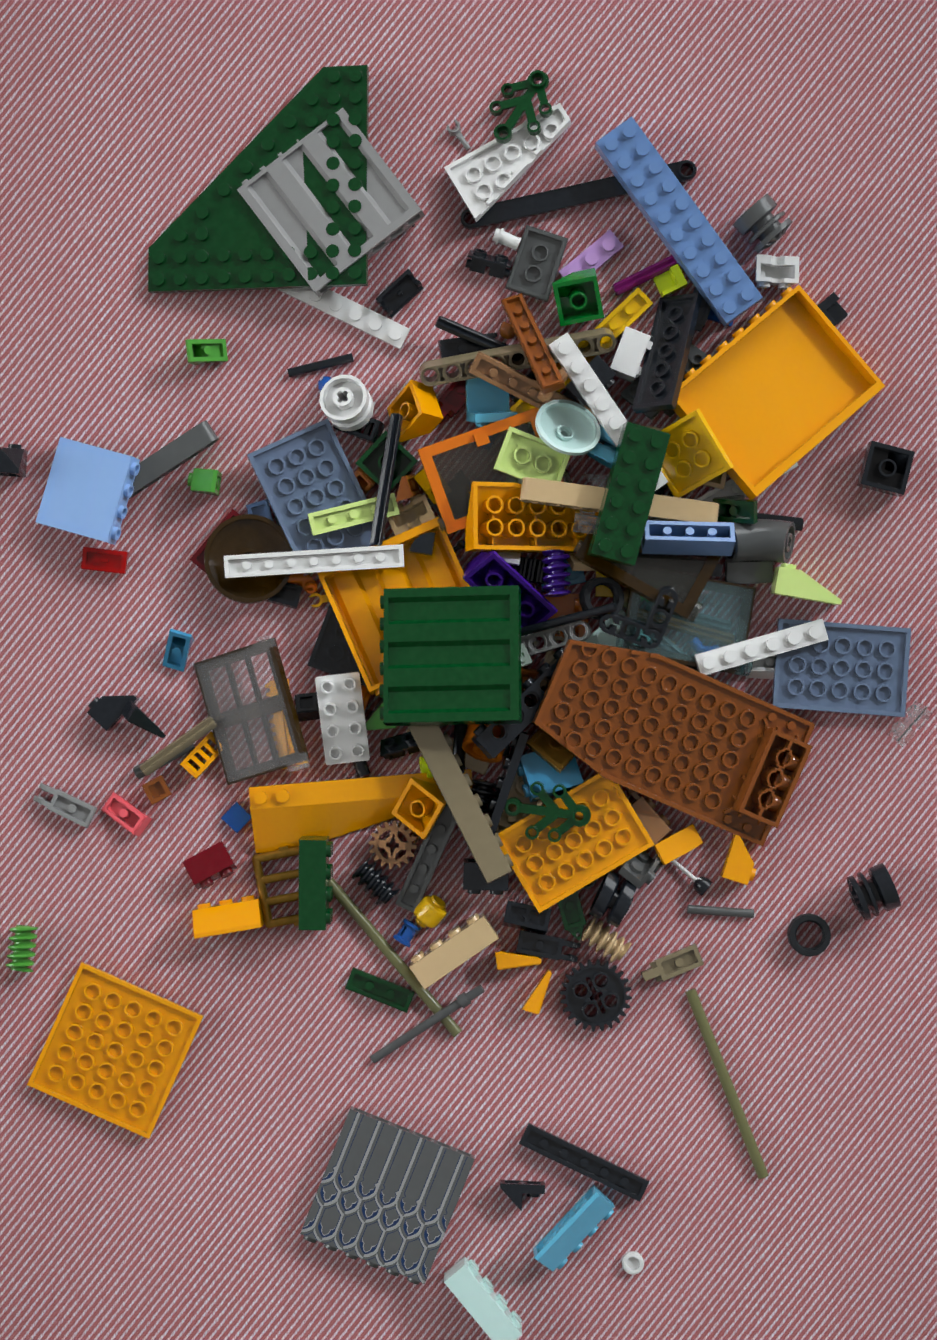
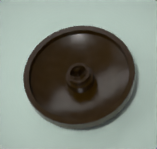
M254 514L238 515L221 523L210 535L204 552L205 570L211 584L224 597L238 603H260L278 594L287 584L291 574L225 578L224 556L289 552L292 549L282 528L272 520Z

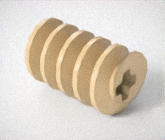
M595 917L583 932L581 940L584 941L589 938L588 946L590 947L596 943V952L604 949L603 957L611 954V963L615 960H620L632 943L628 942L623 945L625 938L622 936L616 940L618 933L614 931L609 934L611 927L606 926L602 929L604 922L600 920L595 924Z

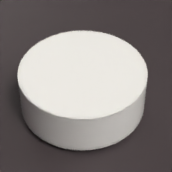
M629 1251L622 1257L624 1271L631 1275L640 1273L644 1267L642 1255L636 1251Z

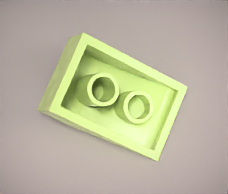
M783 563L781 566L774 568L770 594L841 605L842 600L802 570H797V565Z

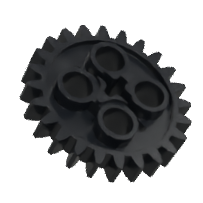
M598 958L593 965L590 959L587 960V966L579 962L580 969L577 970L571 967L574 974H565L569 981L561 982V985L566 987V990L559 992L566 997L560 1000V1003L567 1004L563 1008V1012L570 1011L568 1019L570 1020L575 1017L576 1026L582 1022L583 1030L588 1025H591L592 1032L595 1031L596 1026H599L601 1031H604V1024L612 1028L611 1021L614 1020L620 1023L618 1016H626L623 1008H630V1005L625 1001L632 999V996L626 994V992L631 990V987L624 986L629 980L628 978L621 979L620 977L624 972L621 970L616 973L617 965L614 964L609 968L607 960L603 965H600ZM600 974L607 977V982L602 986L595 984V978ZM586 977L591 979L597 992H602L599 998L605 1008V1013L601 1012L595 998L590 999L592 992ZM579 984H584L587 987L586 993L581 996L577 995L575 987ZM610 994L617 998L616 1003L612 1006H608L604 1002L605 997ZM589 1004H593L597 1008L596 1013L591 1016L584 1012L585 1007Z

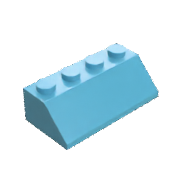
M593 1185L533 1248L534 1258L551 1271H554L556 1268L561 1269L568 1261L566 1257L571 1252L576 1253L582 1247L583 1239L587 1235L591 1237L598 1230L599 1227L597 1225L602 1219L606 1221L613 1214L614 1203L600 1189Z

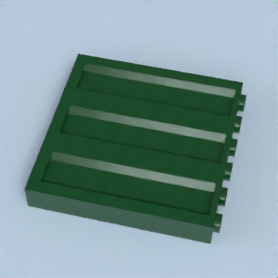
M519 585L384 589V595L380 596V607L384 609V618H380V630L384 631V640H380V653H384V660L380 662V675H383V684H380V698H383V707H380V720H383L386 726L522 724L521 589Z

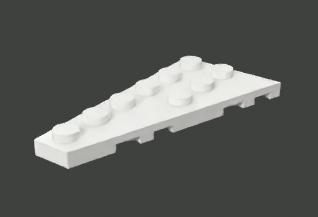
M561 103L552 107L553 112L550 117L544 118L540 114L536 116V120L541 126V132L538 135L533 136L528 133V121L513 128L512 139L508 143L501 144L494 139L444 167L445 172L476 222L571 125V119ZM532 126L530 129L536 130L538 127ZM507 134L501 135L500 138L506 137Z

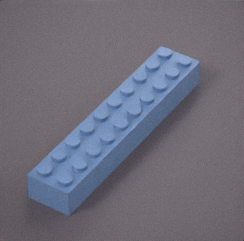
M632 116L595 143V150L724 327L762 300L763 296Z

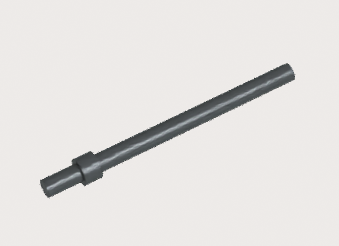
M478 985L468 993L463 992L457 996V1000L370 1056L374 1064L459 1008L467 1007L473 999L485 992L484 988Z

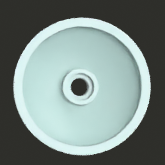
M563 399L549 401L540 407L535 417V427L539 437L547 446L559 453L572 456L586 454L596 447L600 439L601 432L597 419L587 408L576 402Z

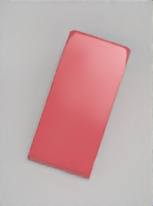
M115 792L112 793L101 811L138 837L141 836L152 818Z

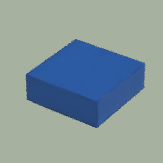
M236 802L221 819L238 833L250 821L251 815Z

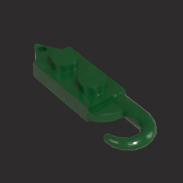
M576 891L559 901L558 907L564 929L568 930L580 941L584 925L587 924L579 895Z

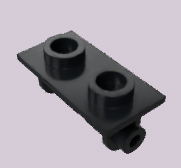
M482 249L469 251L467 257L472 259H467L465 266L469 268V271L484 274L487 266L490 267L489 276L501 279L509 277L510 269H506V267L511 268L513 261L508 260L507 256L496 254V256L488 255Z
M411 732L381 740L380 756L390 761L406 756L405 750L409 754L420 752Z

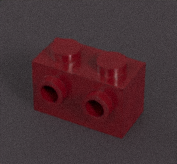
M222 841L182 862L197 889H206L214 884L213 881L220 877L222 879L227 878L234 873L233 870L237 869Z

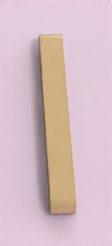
M525 477L522 478L520 501L599 512L606 488ZM654 494L648 519L717 522L719 504Z

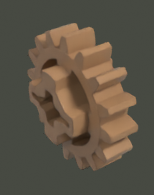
M394 820L392 826L386 821L385 828L377 826L378 834L372 832L371 835L375 840L369 841L370 845H374L370 853H376L374 861L381 859L382 867L385 863H389V869H392L393 864H397L398 868H401L402 861L408 864L409 860L407 857H414L415 854L411 852V849L417 848V845L412 844L416 836L410 837L409 834L412 830H405L404 823L399 827L396 820ZM390 830V836L386 839H379L384 832ZM398 831L405 835L408 842L402 841L398 837ZM394 834L395 842L399 843V847H396L393 855H391L392 850L390 846H387V842L391 841ZM379 848L385 849L388 853V858L380 853ZM400 850H407L401 858L396 859V854Z

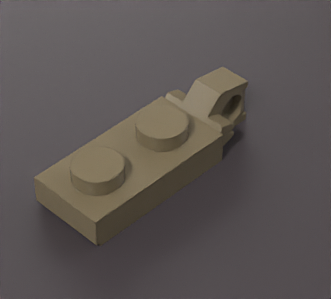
M694 943L655 959L649 963L651 968L642 971L641 975L644 981L656 978L657 982L665 981L702 966L704 963Z

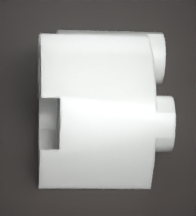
M757 254L755 275L757 288L766 289L770 288V285H776L778 289L786 290L791 285L798 284L800 257H776Z

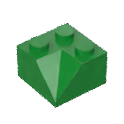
M595 268L572 272L552 283L560 326L604 318Z

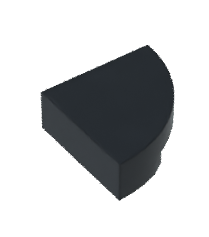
M429 532L416 538L410 547V553L432 556L436 533Z

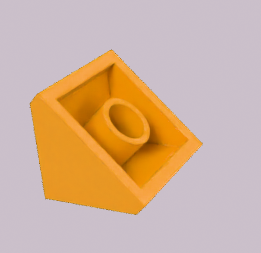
M412 777L391 814L425 840L445 807L446 801L437 785Z

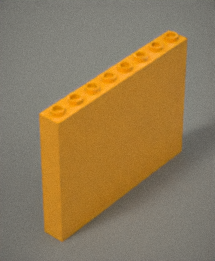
M800 285L794 289L791 287L787 288L780 295L782 299L779 302L773 300L764 308L766 312L762 316L756 314L748 321L750 324L748 328L744 330L741 327L732 335L734 339L730 343L725 340L716 348L717 354L713 357L710 354L699 362L701 364L699 369L695 370L692 368L683 376L685 380L681 385L676 409H673L680 418L698 408L700 409L733 465L731 469L726 471L727 474L749 500L756 498L885 387L882 381Z

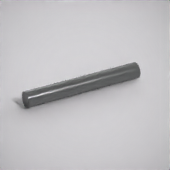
M687 905V914L754 918V909Z

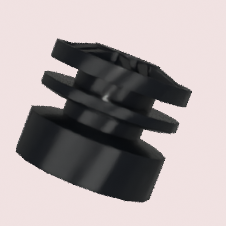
M883 863L868 868L870 877L868 880H866L861 872L857 873L859 884L853 876L847 877L852 902L865 921L871 919L869 908L875 916L879 915L878 904H881L887 912L901 906L895 885Z

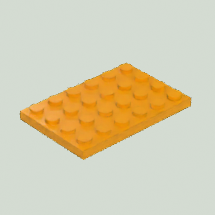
M596 774L567 792L576 804H583L589 808L591 818L585 826L578 827L574 825L562 834L558 842H551L548 839V832L552 828H558L567 818L558 817L540 831L538 837L533 840L527 838L525 834L526 829L530 825H535L545 816L529 814L498 833L503 843V846L500 847L503 854L508 853L514 865L512 869L539 913L655 845L620 785L603 778L600 774ZM561 798L554 799L559 808L568 809ZM581 812L575 814L577 819H583L584 817ZM533 828L529 829L528 833L531 836H535L537 834L536 830ZM553 831L551 832V837L556 839L559 837V834Z

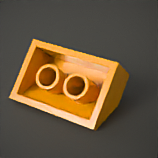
M254 895L243 896L241 901L233 902L232 899L220 900L219 905L211 906L210 902L197 904V909L192 910L194 939L255 929L264 925L260 899L254 898Z

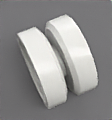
M352 375L333 377L325 383L320 392L319 402L322 411L334 427L342 431H354L362 428L373 415L374 403L372 396L360 379Z

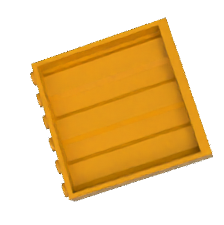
M439 517L383 541L381 546L403 544L405 567L317 573L371 695L376 694V696H380V684H383V675H380V662L384 660V653H380V640H384V631L380 630V618H384V609L380 607V596L384 595V589L470 587L463 579L464 572ZM425 533H436L432 556L410 553V547L416 538Z

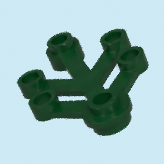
M535 70L528 76L527 80L502 85V95L508 100L493 101L489 106L491 114L493 116H500L503 110L516 108L505 124H499L495 127L494 136L498 143L506 144L512 139V130L524 111L528 120V133L535 136L541 132V126L536 120L531 100L537 93L540 102V115L544 118L552 115V106L548 103L545 92L549 85V77L545 72ZM538 80L542 81L540 84H535ZM506 89H511V90H512V91L509 92V93H505V92H504ZM527 90L523 96L512 98L515 92ZM496 106L500 107V109L497 111L493 110V108ZM549 108V111L543 112L542 109ZM532 126L538 127L536 130L530 129ZM502 134H507L506 137L500 138Z
M540 781L533 782L530 791L533 795H538L546 806L522 804L520 799L511 797L507 799L504 807L505 813L509 816H516L519 813L545 816L535 825L527 827L525 834L531 840L536 839L539 832L558 817L567 818V820L558 828L549 830L548 839L551 842H558L562 834L574 825L578 827L585 826L591 818L589 808L583 804H576L566 792L565 785L556 784L552 792L556 798L562 799L568 809L559 808L544 789V784ZM536 784L540 785L541 791H534L533 786ZM561 787L564 793L559 795L555 789ZM515 804L517 807L516 811L509 810V805ZM581 812L584 817L583 819H577L575 814ZM529 829H535L537 834L531 836L528 833ZM556 831L559 837L556 839L552 838L551 832Z

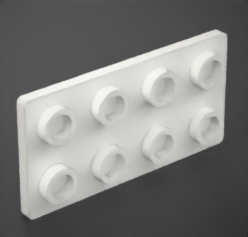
M351 672L317 676L315 683L326 765L370 760L360 673Z

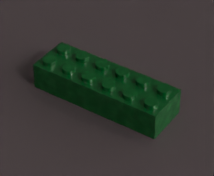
M628 421L623 424L587 555L629 567L635 566L671 434Z

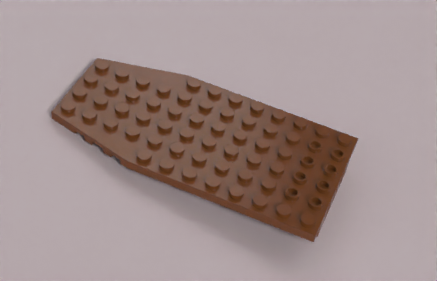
M572 639L567 640L532 721L603 778L730 833L739 835L760 846H764L771 827L778 828L813 747L807 743L816 725L660 654Z

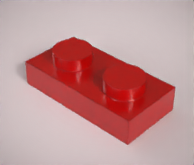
M83 547L81 569L126 574L129 552Z

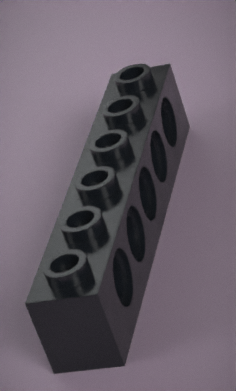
M563 647L553 654L554 659L549 664L545 662L537 669L538 674L533 679L530 677L521 685L523 688L521 690L522 724H481L473 731L475 735L471 740L488 759H494L533 721L545 694L540 688V683L544 679L549 684L564 650ZM526 695H530L533 699L530 707L524 703ZM496 725L501 729V735L498 738L494 737L492 733L493 727Z

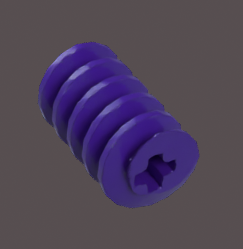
M564 550L542 551L543 555L548 556L542 559V563L548 565L542 568V572L549 574L543 577V581L549 583L543 586V590L549 592L543 596L562 597L570 594L571 591L564 588L571 584V582L564 580L565 577L571 575V573L564 571L565 568L570 567V564L564 562L565 559L570 558V555L565 554Z

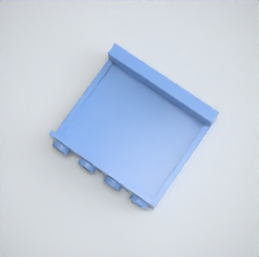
M60 437L35 522L115 545L121 536L120 527L122 520L127 515V503L134 491L133 482L140 470V460L133 456Z

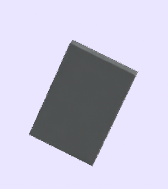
M526 225L505 289L548 302L553 287L552 283L555 281L568 238Z

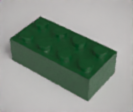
M302 836L299 839V930H326L328 925H331V922H333V908H329V902L333 899V886H329V880L333 877V864H329V857L333 855V841H329V836Z

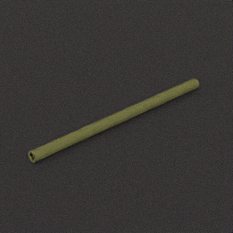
M335 879L329 880V886H333L334 897L433 1014L443 1009L428 989L424 990L411 969ZM450 1015L440 1021L453 1037L462 1031Z
M690 989L685 994L758 1179L765 1178L769 1174L696 989Z

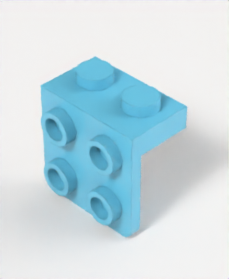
M479 377L466 380V421L476 423V427L488 425L489 422H497L517 414L515 411H509L508 392Z

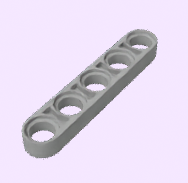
M577 621L521 637V643L525 645L531 657L565 647L568 639L585 641L591 635V627L587 622ZM578 625L585 627V634L582 637H578L575 634V628ZM557 631H562L565 635L562 643L555 641L554 636ZM537 637H542L544 640V646L541 649H537L534 646V641Z

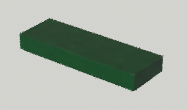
M353 967L345 989L406 1013L415 993L413 990Z

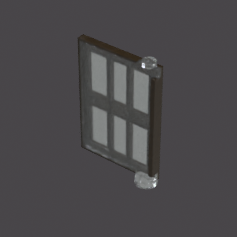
M269 635L255 638L257 642L255 644L194 663L208 717H212L217 724L216 728L212 731L227 785L286 767L289 773L310 767L309 755L276 639H269Z

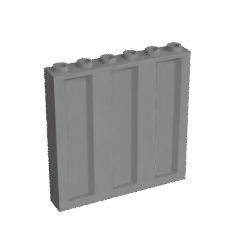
M341 108L336 114L340 117V126L349 137L352 134H358L362 139L358 149L367 159V192L363 186L357 191H352L349 188V180L356 177L335 149L327 145V139L321 132L329 126L327 120L300 141L297 139L298 143L282 154L280 152L276 160L267 167L262 166L258 174L249 181L245 179L242 182L243 185L237 189L318 297L332 288L325 287L332 280L327 278L326 273L321 277L318 275L315 279L308 280V267L312 266L304 255V249L307 247V231L325 254L326 248L329 245L334 244L338 246L339 254L334 258H328L334 264V267L339 270V274H341L367 254L368 259L425 216L421 208L357 125L350 124L349 115L344 108ZM303 152L326 181L333 178L339 181V188L335 193L347 208L351 200L360 201L361 210L357 213H352L367 233V242L360 246L361 253L359 256L352 257L349 255L348 248L351 244L341 231L334 236L326 232L327 225L334 221L304 183ZM330 157L339 159V167L335 170L329 169L326 165Z

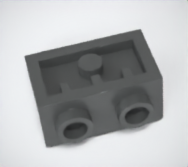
M643 851L625 862L618 873L640 889L644 883L648 885L651 883L662 863L658 855L652 859L646 851Z

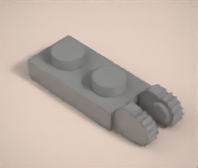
M44 783L40 784L39 788L41 790L49 792L54 796L51 802H49L45 798L35 795L33 798L35 802L48 807V810L85 828L89 827L98 809L97 807L60 789H55Z

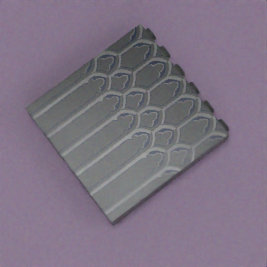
M351 1106L300 1234L304 1235L303 1238L309 1242L316 1243V1241L324 1243V1247L329 1250L337 1251L339 1249L344 1251L345 1255L351 1259L357 1260L358 1257L366 1260L365 1263L371 1267L378 1268V1266L386 1268V1272L391 1275L399 1276L401 1274L406 1276L407 1280L413 1284L419 1285L420 1282L425 1284L475 1160V1155Z

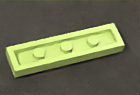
M390 493L387 518L400 514L395 493ZM377 497L307 514L312 535L315 536L373 521Z

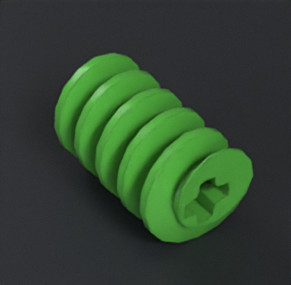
M16 925V927L10 928L9 931L15 933V936L9 937L8 940L13 941L14 945L8 946V949L14 952L7 955V958L13 961L6 964V967L14 971L33 972L28 966L34 965V961L28 958L35 956V952L29 949L36 947V943L30 940L37 938V934L31 931L37 930L38 927Z

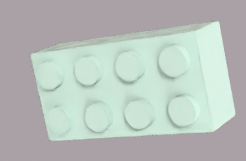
M464 1256L444 1273V1283L491 1340H517L522 1335V1319L515 1311L510 1312L506 1299L500 1293L496 1295L491 1281L486 1276L482 1278L477 1264L472 1259L468 1261Z

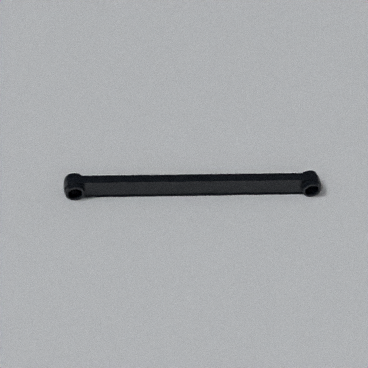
M689 160L667 164L680 183L692 180L697 172L695 164ZM684 166L690 167L692 174L689 176L683 175L681 168ZM612 176L496 202L473 224H468L464 220L466 215L471 214L466 209L461 214V224L465 229L473 230L628 194L616 177Z

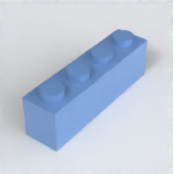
M647 520L642 537V554L732 556L736 542L734 523Z

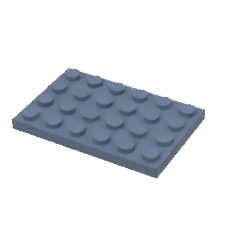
M328 418L247 454V458L292 551L368 547L372 545L370 544L373 521L315 536L312 535L307 514L366 500Z
M779 618L777 621V631L811 621ZM824 622L829 640L775 655L772 705L776 707L905 717L911 628Z

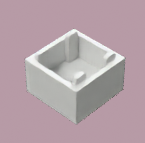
M627 326L625 327L610 366L616 373V377L632 383L634 379L641 375L642 367H640L644 353L646 354L647 349L650 350L653 342L649 341L650 335Z

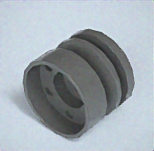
M769 194L759 199L733 224L742 236L750 231L754 233L748 242L750 245L758 239L761 241L754 248L757 253L777 242L793 222L790 218L786 219L783 223L779 222L786 214L784 211L775 216L772 214L777 203Z

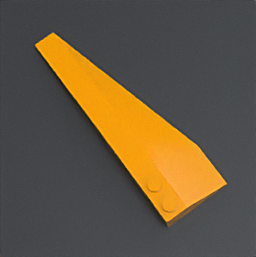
M472 482L465 528L466 551L542 553L545 550H564V553H577L599 512L522 502L520 501L522 484ZM641 545L638 553H642Z
M465 769L464 774L467 773L472 781V770ZM413 773L249 787L255 852L264 853L279 850V847L288 846V848L299 846V839L302 836H329L330 840L395 818L391 813L412 777L434 785L437 784L434 778H427V773Z

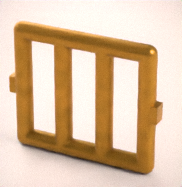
M288 846L279 847V850L252 856V864L266 928L270 929L294 924V926L299 925V914L273 919L270 908L272 905L299 900V891L268 897L266 884L299 878V869L264 875L261 863L299 855V846L288 848Z

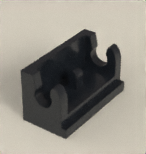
M407 269L376 298V302L393 318L424 288L422 283Z
M508 900L502 925L546 935L552 910L546 909L539 913L535 906Z

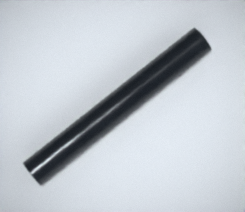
M352 353L287 370L289 377H294L354 362Z

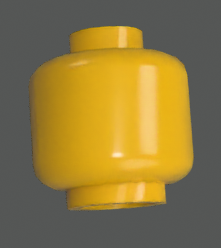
M436 895L423 897L414 909L416 923L422 928L437 927L447 913L445 902Z

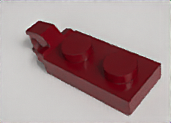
M466 380L453 382L440 397L438 404L443 420L447 416L452 419L466 403Z

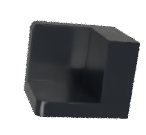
M833 292L818 307L831 323L836 326L848 314L837 302L840 298Z

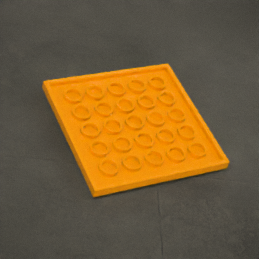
M81 962L27 1085L149 1139L204 1015Z

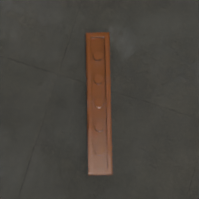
M522 293L502 299L501 305L543 394L565 388V382Z

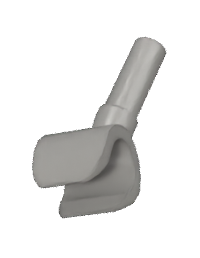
M454 120L457 129L451 130L447 125L448 132L451 136H456L467 151L471 147L461 133L460 123Z

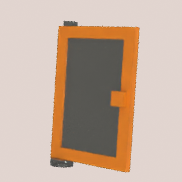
M537 407L417 450L441 518L437 519L442 532L446 531L448 535L466 528L471 484L473 481L514 482L522 484V480L497 471L493 467L509 426L539 437L535 427ZM565 469L561 482L572 483L567 469Z

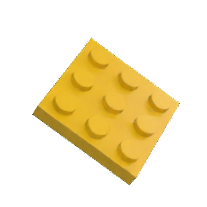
M699 408L660 430L671 434L661 472L668 480L666 484L674 497L680 498L733 467Z

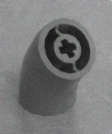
M757 519L758 522L755 524L732 522L735 527L736 542L732 556H723L727 562H789L795 543L796 528L794 522L774 519Z

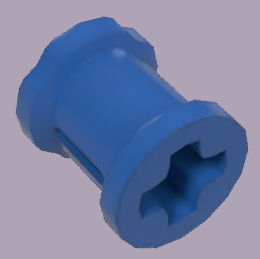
M404 918V924L399 932L394 934L393 938L403 945L410 947V941L421 928Z

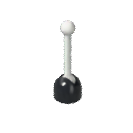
M676 860L671 861V863L694 881V889L699 895L702 896L713 883L706 877L700 876L696 878Z

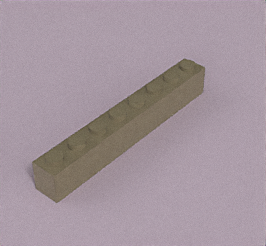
M442 725L408 726L486 883L489 884L511 873L510 867L514 866L508 853L503 854L500 848L503 846V843L498 833L493 834L490 828L493 826V823L488 813L483 815L480 809L483 803L477 793L473 795L470 786L473 785L467 773L463 775L460 766L463 764L457 753L453 755L450 746L453 744L447 733L443 735L440 729Z

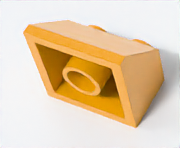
M410 380L387 407L389 417L392 413L403 416L399 442L429 434L443 420L433 386H426L422 382Z

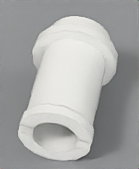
M497 228L492 241H495L496 245L500 243L516 251L521 237L503 231L504 228Z

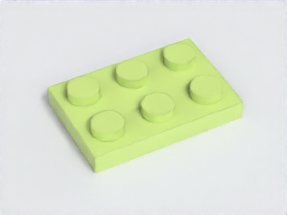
M509 426L493 469L520 480L528 477L561 482L571 455L559 453L547 446L541 438Z

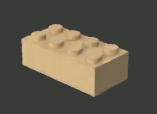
M475 913L466 920L467 924L464 927L456 926L448 932V938L443 941L441 938L437 939L429 945V951L426 953L420 951L411 958L412 962L409 968L424 990L499 939L497 932L484 913L480 916L478 913Z

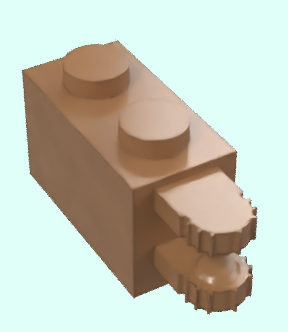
M626 788V791L635 799L631 806L652 841L656 844L671 831L668 827L671 824L670 821L663 814L659 816L653 810L656 805L649 797L644 799L636 791Z

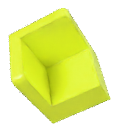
M678 264L670 267L669 271L653 279L662 298L685 288L688 284Z

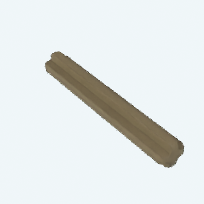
M210 716L142 763L140 769L146 776L150 775L216 728L217 724Z

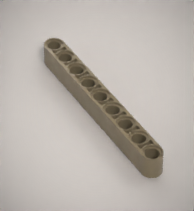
M597 328L569 334L577 347L583 340L589 342L585 348L578 347L584 357L609 353L616 347L614 334L608 328ZM561 336L545 338L544 341L547 347ZM608 336L611 338L606 344L600 343L602 337ZM520 343L480 351L492 358H500L501 363L515 370L531 368ZM548 347V349H549V351H550V353H551V355H552V357H553L555 363H557L558 360L556 359V357L554 356V354L552 353V351H551L550 348ZM479 351L423 362L419 368L422 383L426 386H436L478 378L469 373L468 365L473 362ZM516 353L523 354V357L518 361L512 359V356ZM449 366L457 367L454 373L446 371ZM427 370H434L436 372L432 377L424 375Z

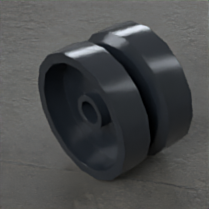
M610 871L606 873L595 895L589 915L600 919L609 908L606 921L618 927L631 906L637 887L625 879L619 889H617L620 876Z

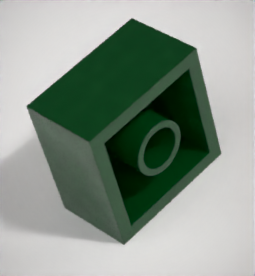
M387 431L356 462L357 466L378 485ZM400 443L398 444L391 493L400 485L401 477L410 474L420 464Z

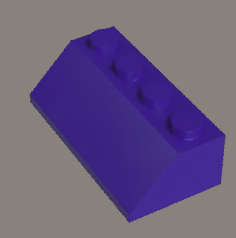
M495 551L481 552L466 565L463 579L472 587L519 585L521 589V627L546 621L557 613L558 610Z

